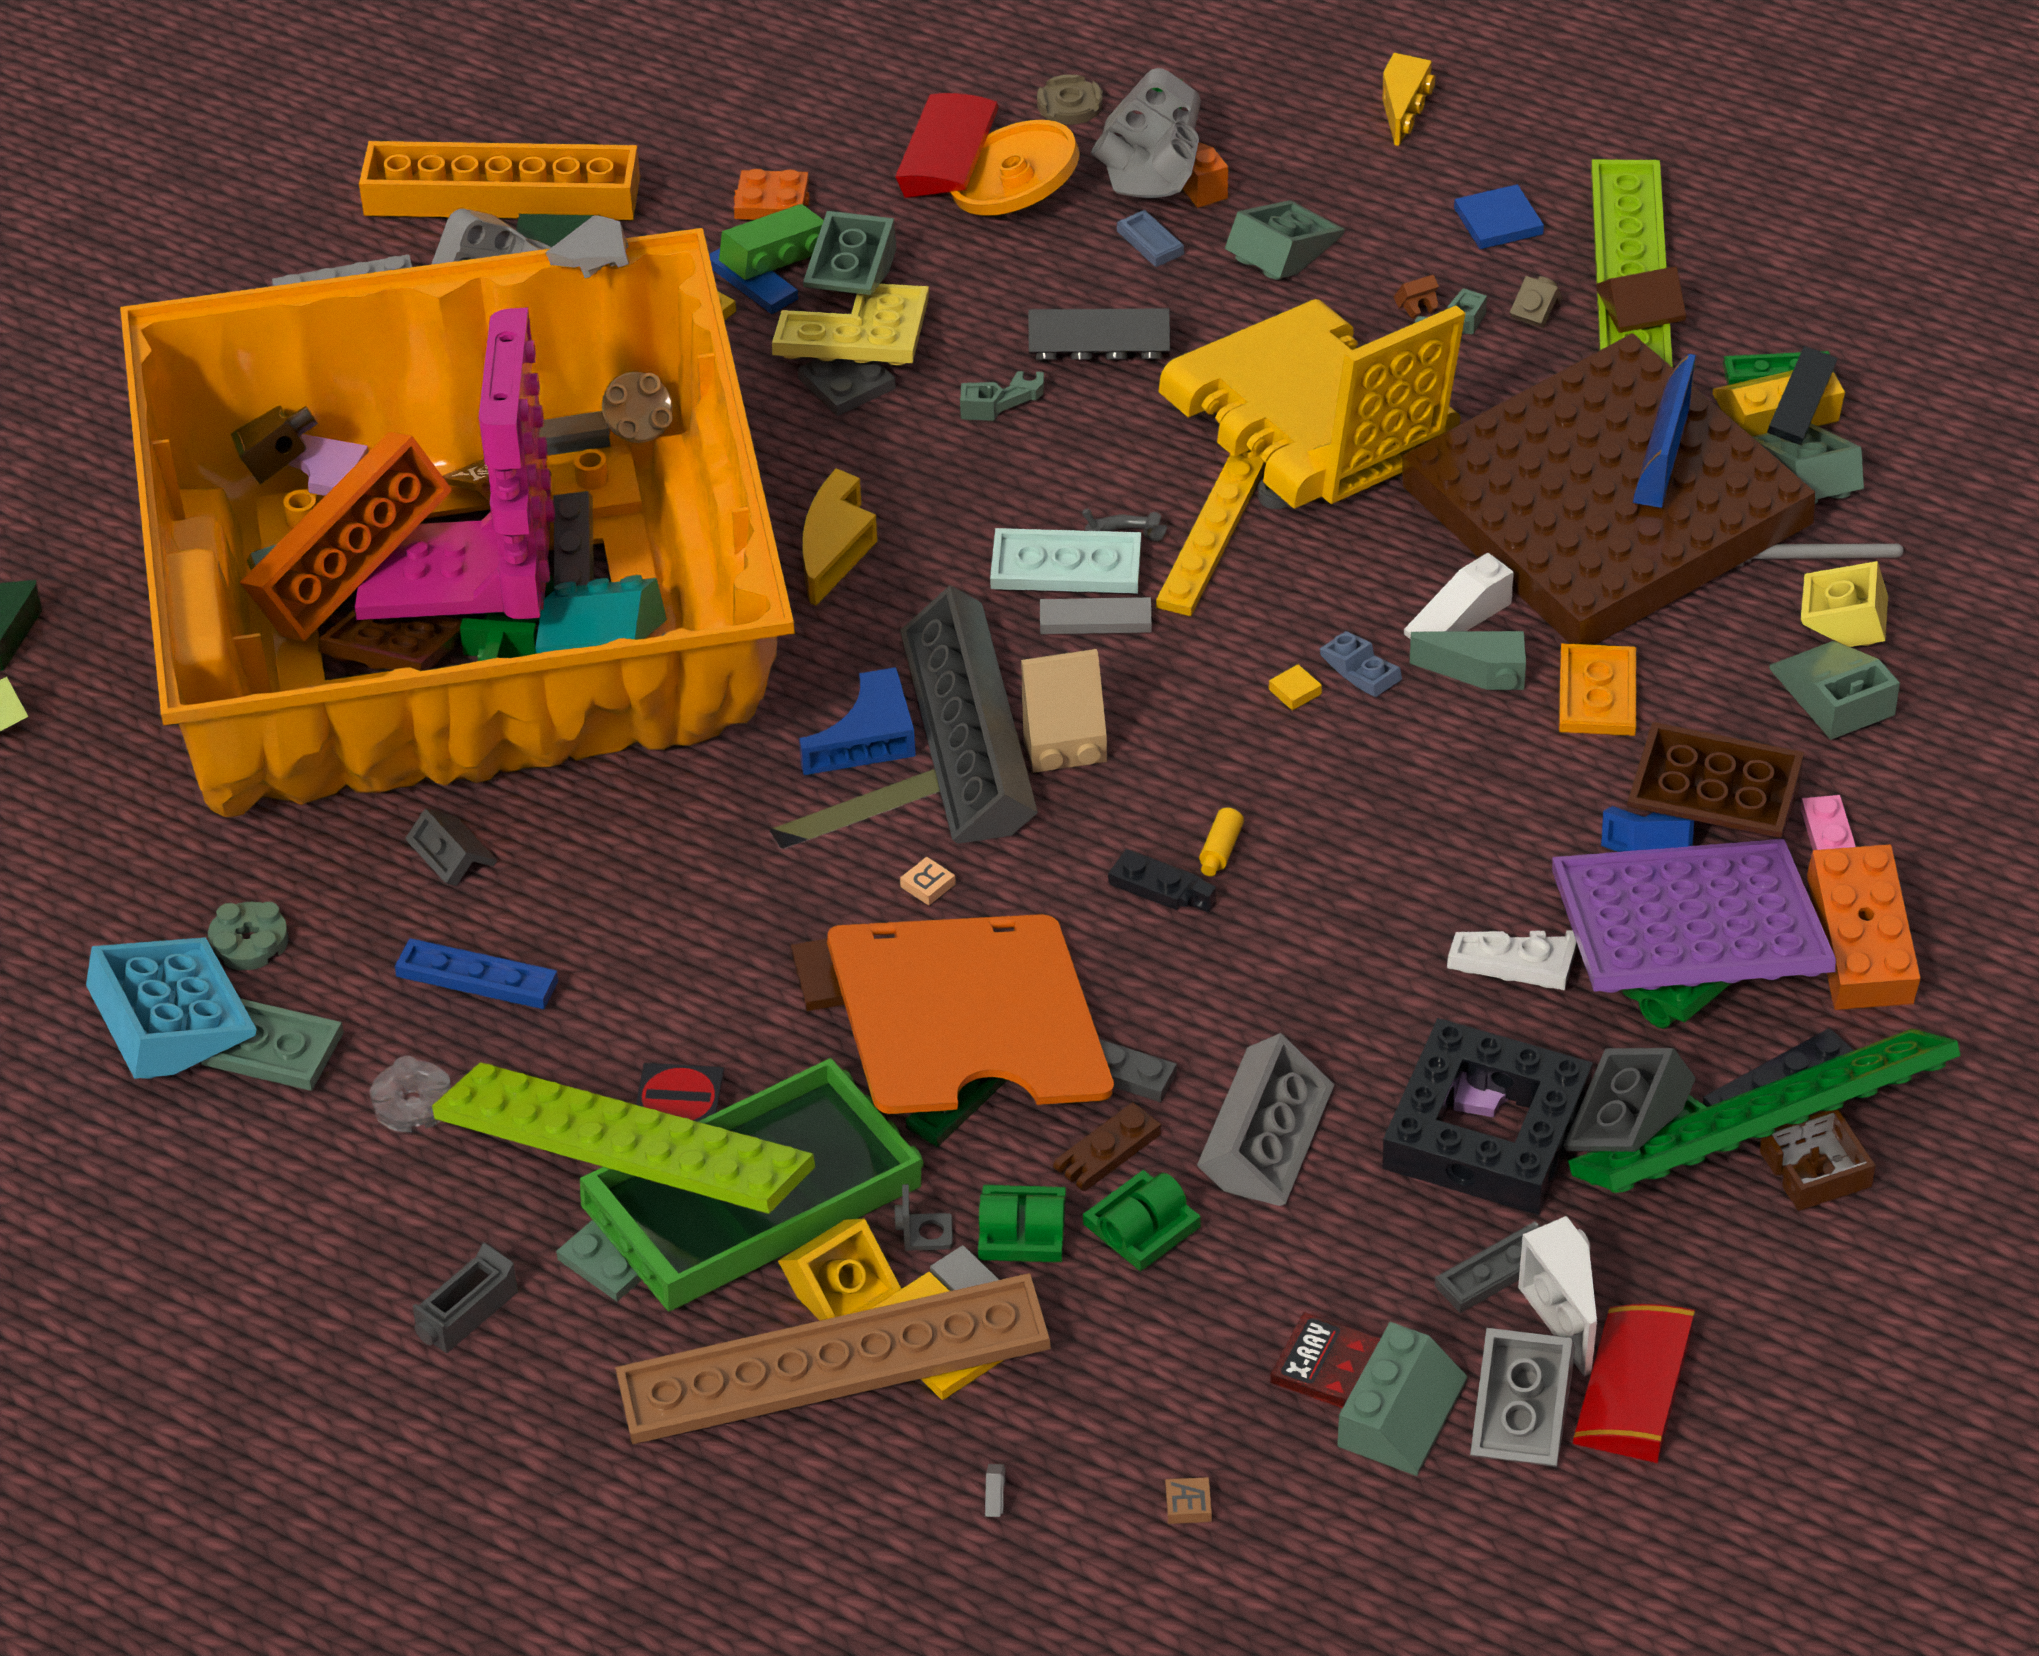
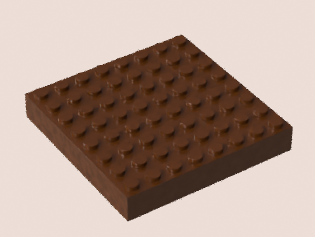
M1633 333L1402 455L1403 487L1478 558L1486 553H1490L1513 571L1512 590L1570 644L1595 645L1814 523L1815 491L1693 385L1688 417L1662 508L1633 503L1634 493L1663 391L1670 374L1674 370Z

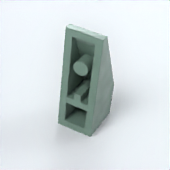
M1524 631L1411 632L1409 661L1412 665L1486 690H1524L1526 670Z

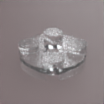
M403 1056L396 1059L393 1066L388 1067L377 1076L370 1089L371 1104L377 1120L385 1127L398 1132H412V1126L423 1124L425 1129L435 1126L441 1121L434 1119L432 1105L451 1089L450 1077L440 1067L432 1063L417 1061L411 1056ZM416 1092L420 1096L418 1098L412 1096L408 1100L404 1099V1095Z

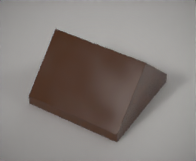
M1677 266L1611 278L1596 285V290L1618 333L1686 320Z

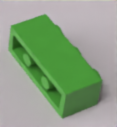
M799 204L724 230L721 236L719 261L741 278L747 280L806 259L813 254L824 220L803 204Z

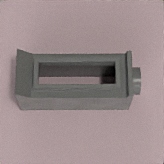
M483 1242L474 1259L420 1305L414 1304L412 1306L416 1324L414 1329L418 1337L427 1345L434 1344L447 1354L518 1293L514 1263Z

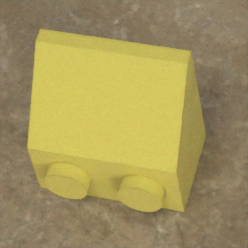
M1878 561L1804 574L1801 610L1803 625L1848 647L1869 646L1885 641L1888 594Z

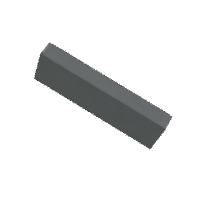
M1534 1221L1435 1277V1287L1459 1313H1462L1519 1281L1523 1234L1541 1226Z

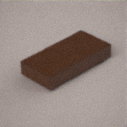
M827 938L792 944V957L806 1011L845 1005L827 945Z

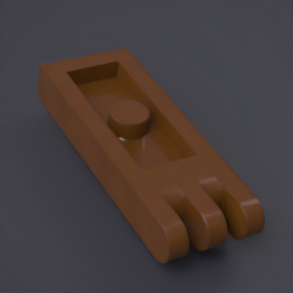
M1132 1102L1055 1160L1053 1168L1059 1173L1065 1172V1178L1070 1182L1077 1181L1076 1186L1082 1191H1087L1161 1135V1123Z

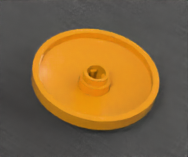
M1029 120L1002 127L988 134L966 190L952 191L950 193L959 208L976 215H1000L1026 208L1052 194L1072 175L1079 161L1080 152L1072 131L1067 126L1056 121Z

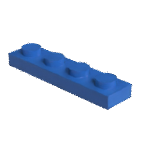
M409 938L395 965L396 977L539 1009H545L558 983L557 970Z

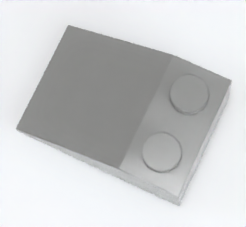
M1486 1328L1470 1456L1557 1467L1575 1354L1573 1338Z

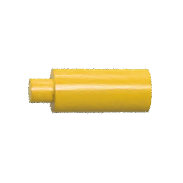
M1222 808L1216 815L1199 855V860L1202 864L1201 872L1206 876H1214L1216 871L1224 869L1244 823L1242 814L1235 809Z

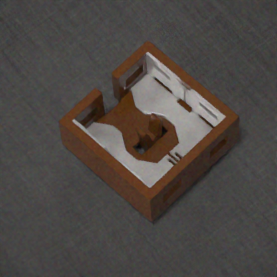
M1838 1109L1809 1115L1810 1119L1803 1123L1781 1125L1775 1128V1133L1761 1138V1155L1775 1176L1783 1175L1782 1187L1798 1211L1872 1187L1876 1165ZM1819 1173H1823V1174H1824V1175L1819 1176V1177L1817 1176V1174H1819Z

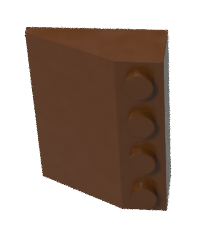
M1652 722L1627 801V807L1781 838L1792 814L1800 787L1804 752Z

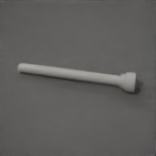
M1775 544L1738 566L1750 563L1751 559L1899 558L1903 555L1904 549L1900 544Z

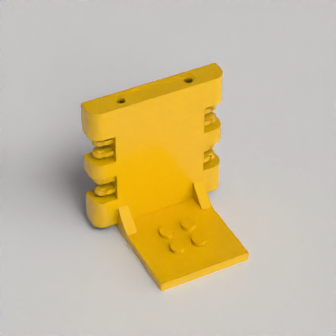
M1314 299L1171 360L1164 367L1160 375L1158 392L1188 418L1203 411L1212 415L1217 413L1215 419L1220 424L1217 443L1233 457L1249 450L1253 453L1263 452L1260 456L1266 463L1263 483L1292 508L1295 509L1320 497L1333 504L1402 473V455L1460 425V415L1449 404L1466 313L1455 305L1356 348L1358 343L1353 338V327L1324 302Z

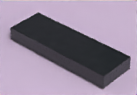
M1807 346L1803 347L1767 433L1802 445L1838 358Z

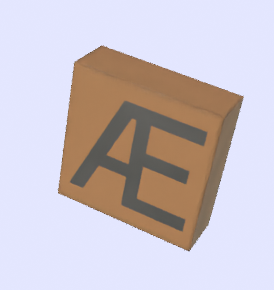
M1209 1477L1165 1479L1168 1524L1212 1522Z

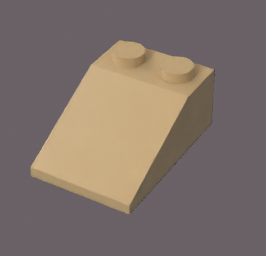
M1097 649L1021 660L1023 740L1032 773L1107 762V735Z

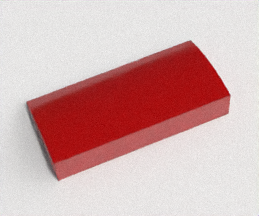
M958 93L929 95L895 176L904 198L966 190L999 109L996 101L975 95Z

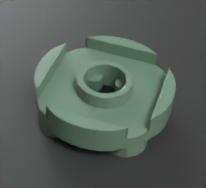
M273 902L225 903L217 909V916L212 920L208 929L209 944L215 955L223 959L225 966L236 970L261 968L269 964L268 958L274 956L277 952L280 956L288 944L285 918L279 912L277 904ZM249 932L253 933L251 934L250 939H243V934Z

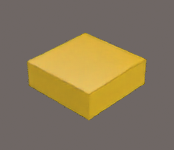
M1299 664L1269 680V690L1292 711L1322 694V685Z

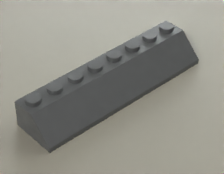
M949 585L907 623L900 632L952 841L959 844L1012 836L1024 824L1028 823L1038 811L983 605L978 600Z

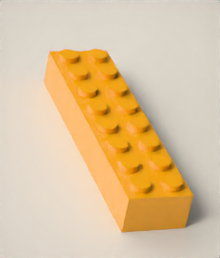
M368 141L359 181L364 216L449 218L458 209H468L492 214L497 218L518 219L519 214L601 215L617 221L633 220L640 182L637 145Z

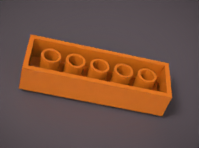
M388 432L240 581V584L282 637L305 642L447 497L452 489L412 435Z

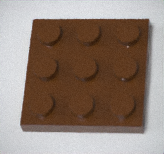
M354 609L319 638L318 652L332 655L334 659L340 661L353 660L365 663L369 668L373 669L386 668L394 670L411 667L419 671H425L434 666L462 641L460 633L462 620L442 615L357 620Z

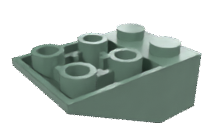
M1831 641L1770 664L1769 669L1830 740L1895 715L1900 682L1878 658L1836 641Z

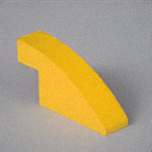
M837 468L825 480L814 497L807 513L803 530L804 578L809 601L815 606L877 542L876 514L859 508L862 505L860 478Z

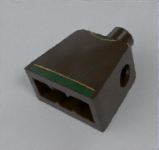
M277 406L231 433L239 457L258 483L262 484L307 449L302 434L316 426L318 422L307 406H304L291 416H288L281 406Z

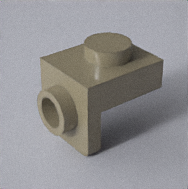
M1526 276L1509 313L1514 319L1544 328L1554 304L1560 305L1563 297L1553 280L1539 276L1537 279Z

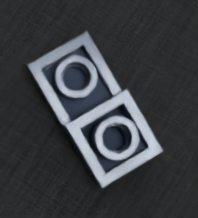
M1345 631L1320 648V655L1339 674L1373 697H1377L1402 680L1400 667L1375 656L1371 642Z

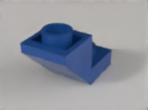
M1611 806L1603 811L1601 846L1617 852L1693 846L1694 820L1655 812L1643 817Z

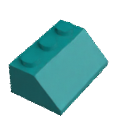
M632 575L621 579L620 582L609 583L608 578H600L588 582L587 585L576 586L574 581L556 585L554 591L544 599V610H541L538 626L536 653L598 646L619 638L645 639L667 620L657 578L642 579L641 575Z

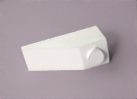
M1486 553L1461 568L1404 629V635L1410 639L1411 632L1470 630L1511 604L1513 571L1490 553Z

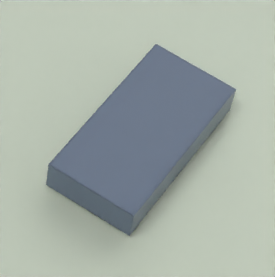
M1146 210L1117 222V232L1155 267L1184 255V245Z

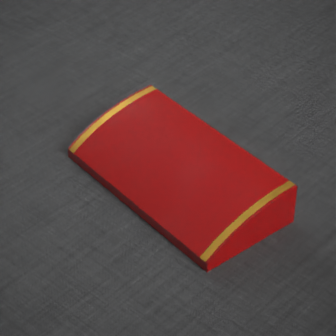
M1630 1304L1609 1307L1573 1437L1574 1445L1658 1463L1692 1334L1695 1310L1657 1304Z

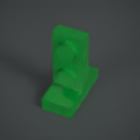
M462 619L460 633L464 655L478 656V661L493 658H515L537 654L535 649L537 640L536 623Z

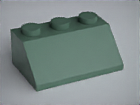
M1389 1322L1339 1414L1337 1447L1418 1476L1467 1383L1466 1374L1429 1335Z

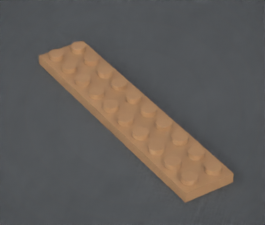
M1028 1273L615 1367L633 1445L1049 1350L1051 1347L1032 1277Z

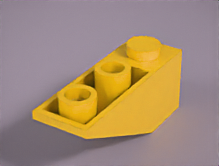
M1393 53L1383 72L1382 99L1394 145L1399 146L1405 134L1411 133L1415 115L1422 113L1426 95H1431L1433 92L1435 75H1431V60Z

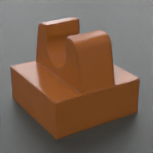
M1433 274L1402 284L1393 297L1398 309L1404 307L1408 315L1415 319L1421 314L1418 303L1426 305L1429 314L1437 309L1436 290L1439 286Z

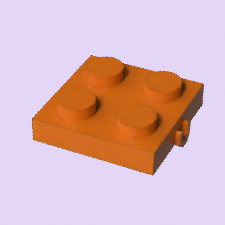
M791 169L784 171L741 170L738 189L735 190L734 218L756 220L799 204L809 206V192H807L809 185L808 172H798Z

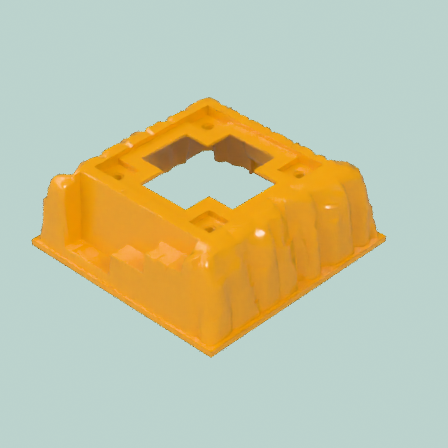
M703 228L626 238L629 248L626 249L629 264L619 268L617 265L611 267L610 264H606L588 278H584L580 266L573 268L550 265L545 253L549 249L120 307L161 718L163 726L179 724L199 788L210 810L223 817L240 816L247 812L261 797L294 801L303 805L334 795L346 784L356 793H381L391 789L414 786L425 777L443 786H447L457 779H467L474 783L490 780L499 770L505 773L523 768L556 766L566 761L569 756L578 761L589 756L619 752L636 742L647 750H664L672 745L691 746L718 736L726 726L735 723H747L752 718L759 701L764 697L770 668L777 656V636L795 634ZM528 307L532 340L535 341L536 363H532V373L539 374V402L543 407L544 420L602 411V399L606 388L615 378L622 374L643 372L653 373L659 377L660 381L667 388L673 405L672 422L659 437L645 443H633L621 439L609 428L611 447L586 449L547 456V469L549 468L552 474L551 500H553V495L589 491L593 496V544L604 543L611 582H620L621 579L632 575H641L642 579L657 578L667 620L645 639L619 638L598 646L548 651L515 658H493L432 670L419 671L408 667L394 669L393 671L325 680L322 654L318 652V628L305 642L282 637L240 584V581L251 571L247 563L250 553L278 544L325 497L309 493V476L301 469L288 464L268 480L259 484L239 457L231 433L277 406H281L288 416L307 406L318 424L304 434L367 445L368 451L388 432L412 435L443 476L484 459L479 425V408L489 321L491 315L499 310ZM449 485L452 491L426 518L489 510L490 501L484 498L479 491ZM550 522L549 551L554 550V522Z

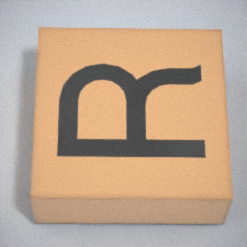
M925 857L900 877L901 888L928 906L956 885L955 875L928 857Z

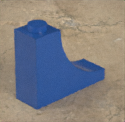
M896 667L859 673L860 692L856 703L849 713L830 728L817 734L799 738L803 775L916 756L914 727Z

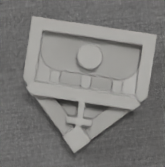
M597 215L592 216L545 252L550 265L573 268L580 266L584 278L591 277L606 264H610L611 267L617 265L618 268L629 264L626 249L629 248L621 223L617 220Z

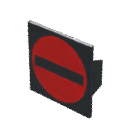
M644 1063L636 1105L698 1122L717 1113L724 1067Z

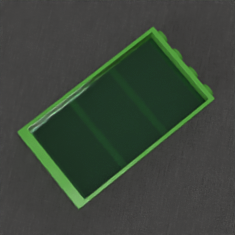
M829 1058L698 1121L813 1153L815 1168L769 1214L606 1167H602L580 1178V1197L582 1208L626 1259L665 1309L670 1312L803 1246L845 1219H857L901 1197L902 1184H909V1192L920 1188L923 1159L918 1149L914 1146H909L900 1136L896 1125L891 1120L887 1121L876 1109L872 1098L869 1095H864L857 1088L850 1073L847 1070H841L832 1058Z

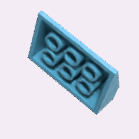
M206 937L92 946L86 986L134 1079H151L158 1076L177 1074L256 1036L257 1029Z

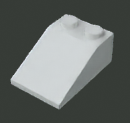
M1565 1216L1523 1234L1518 1288L1554 1336L1573 1338L1575 1346L1574 1364L1585 1377L1592 1372L1597 1325L1590 1261V1243L1586 1234L1581 1229L1577 1230L1569 1218Z

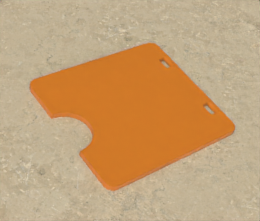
M1038 914L837 925L828 931L827 945L873 1104L879 1111L887 1114L957 1110V1095L961 1088L975 1079L984 1077H998L1019 1084L1033 1096L1037 1105L1103 1101L1111 1097L1114 1081L1059 922L1052 916ZM1014 928V931L994 932L993 929ZM894 934L895 938L874 939L873 935Z

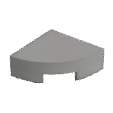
M988 1464L986 1471L985 1516L1000 1517L1003 1514L1006 1473L1004 1464Z

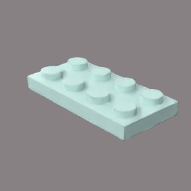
M995 528L990 576L991 589L1138 593L1141 532Z

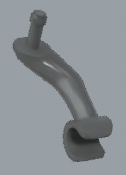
M1084 509L1082 515L1088 521L1085 531L1113 532L1128 528L1144 529L1143 533L1146 538L1152 541H1160L1163 539L1167 529L1166 525H1159L1161 515L1158 512H1152L1148 517L1118 514L1100 519H1094L1090 509Z

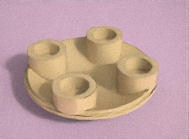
M629 372L615 378L606 388L602 399V413L610 430L618 437L633 443H645L659 437L670 425L673 418V405L667 388L658 376L653 373Z

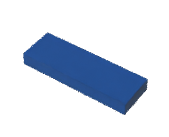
M720 248L709 254L714 272L770 314H774L798 300V290L773 271L744 280L719 261Z

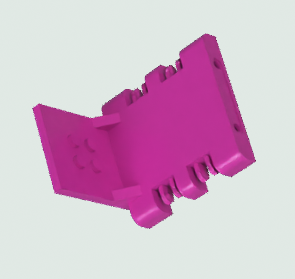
M528 307L499 310L491 315L489 321L479 408V425L484 463L488 467L491 512L482 521L419 524L358 586L355 603L357 620L504 612L505 615L514 619L540 618L541 610H544L546 582L550 581L548 562L550 522H555V507L550 493L551 473L550 469H547L546 437L539 436L540 427L544 426L543 407L539 402V374L532 373V363H536L535 341L532 340Z

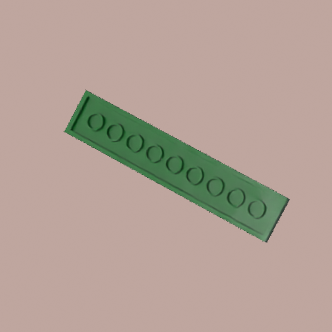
M1913 1028L1672 1120L1636 1152L1592 1151L1568 1160L1571 1174L1573 1177L1587 1181L1591 1185L1610 1189L1613 1193L1628 1191L1635 1187L1634 1183L1645 1178L1656 1179L1664 1177L1670 1173V1169L1681 1164L1693 1165L1705 1160V1155L1709 1153L1736 1149L1740 1146V1141L1751 1137L1762 1138L1775 1133V1128L1781 1125L1803 1123L1810 1119V1114L1817 1111L1839 1109L1844 1106V1101L1848 1099L1875 1095L1878 1093L1879 1087L1887 1084L1906 1083L1912 1079L1913 1074L1920 1071L1942 1069L1946 1066V1061L1961 1056L1958 1041Z

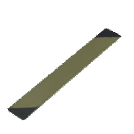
M935 769L770 829V833L781 849H786L940 792Z

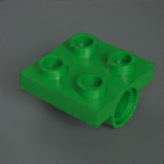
M1719 981L1701 983L1697 986L1670 985L1661 986L1653 990L1633 988L1622 989L1623 995L1638 1001L1643 1016L1652 1025L1663 1029L1667 1028L1676 1019L1685 1023L1731 983Z
M1142 1170L1083 1213V1225L1141 1272L1200 1228L1201 1216L1186 1205L1184 1191L1172 1176L1167 1173H1159L1153 1178L1146 1171Z
M983 1185L979 1206L978 1260L1062 1262L1066 1187Z

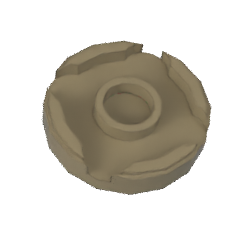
M1080 75L1053 77L1046 81V86L1040 87L1037 91V109L1040 114L1048 120L1056 121L1063 125H1076L1088 122L1102 110L1103 97L1100 86L1093 80L1092 84L1085 81V77Z

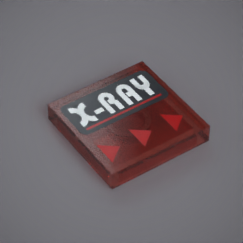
M1303 1312L1270 1374V1383L1343 1408L1381 1338Z

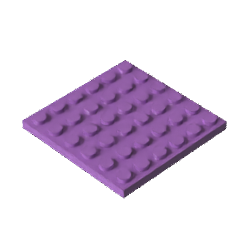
M1784 839L1552 857V872L1594 992L1614 993L1621 989L1633 988L1653 990L1661 986H1697L1701 983L1719 981L1736 983L1744 979L1756 978L1775 980L1782 976L1793 975L1813 977L1821 973L1835 972V955Z

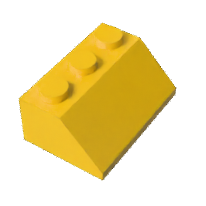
M1793 370L1714 388L1712 394L1720 409L1750 436L1765 434L1768 431ZM1834 372L1811 421V424L1816 426L1839 421L1845 391Z

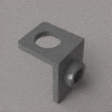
M902 1184L903 1205H895V1230H904L905 1251L951 1249L953 1247L952 1215L950 1213L910 1214L909 1184ZM928 1224L939 1225L944 1231L936 1239H926L919 1232L923 1226Z

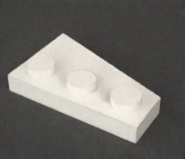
M1566 930L1565 937H1546L1545 931H1530L1529 937H1509L1504 931L1456 932L1448 954L1447 968L1470 974L1475 973L1497 977L1506 981H1518L1539 985L1544 988L1565 990L1578 944L1573 930Z

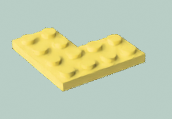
M879 284L872 295L857 293L851 314L782 310L772 341V355L783 356L787 359L813 357L822 361L847 359L853 360L856 363L881 361L888 362L891 365L913 363L928 304L929 286Z

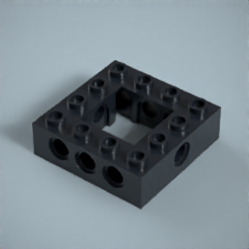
M1437 1018L1383 1138L1382 1169L1540 1215L1566 1153L1563 1147L1564 1142L1591 1083L1593 1062ZM1463 1072H1466L1467 1082L1472 1087L1482 1091L1489 1089L1506 1094V1099L1516 1101L1518 1106L1529 1108L1515 1143L1443 1122L1449 1106L1454 1107L1457 1088Z

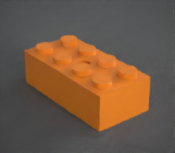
M1891 844L1813 850L1807 872V881L1813 907L1836 958L1835 972L1827 973L1834 1010L1914 1004L1920 982V974Z

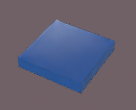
M1518 184L1454 199V209L1479 249L1543 235L1544 224Z

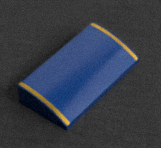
M1686 355L1674 368L1666 382L1634 493L1633 503L1659 508L1663 506L1690 409L1696 355Z

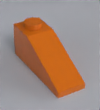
M1200 142L1198 143L1192 174L1182 188L1197 208L1228 199V165L1213 147Z

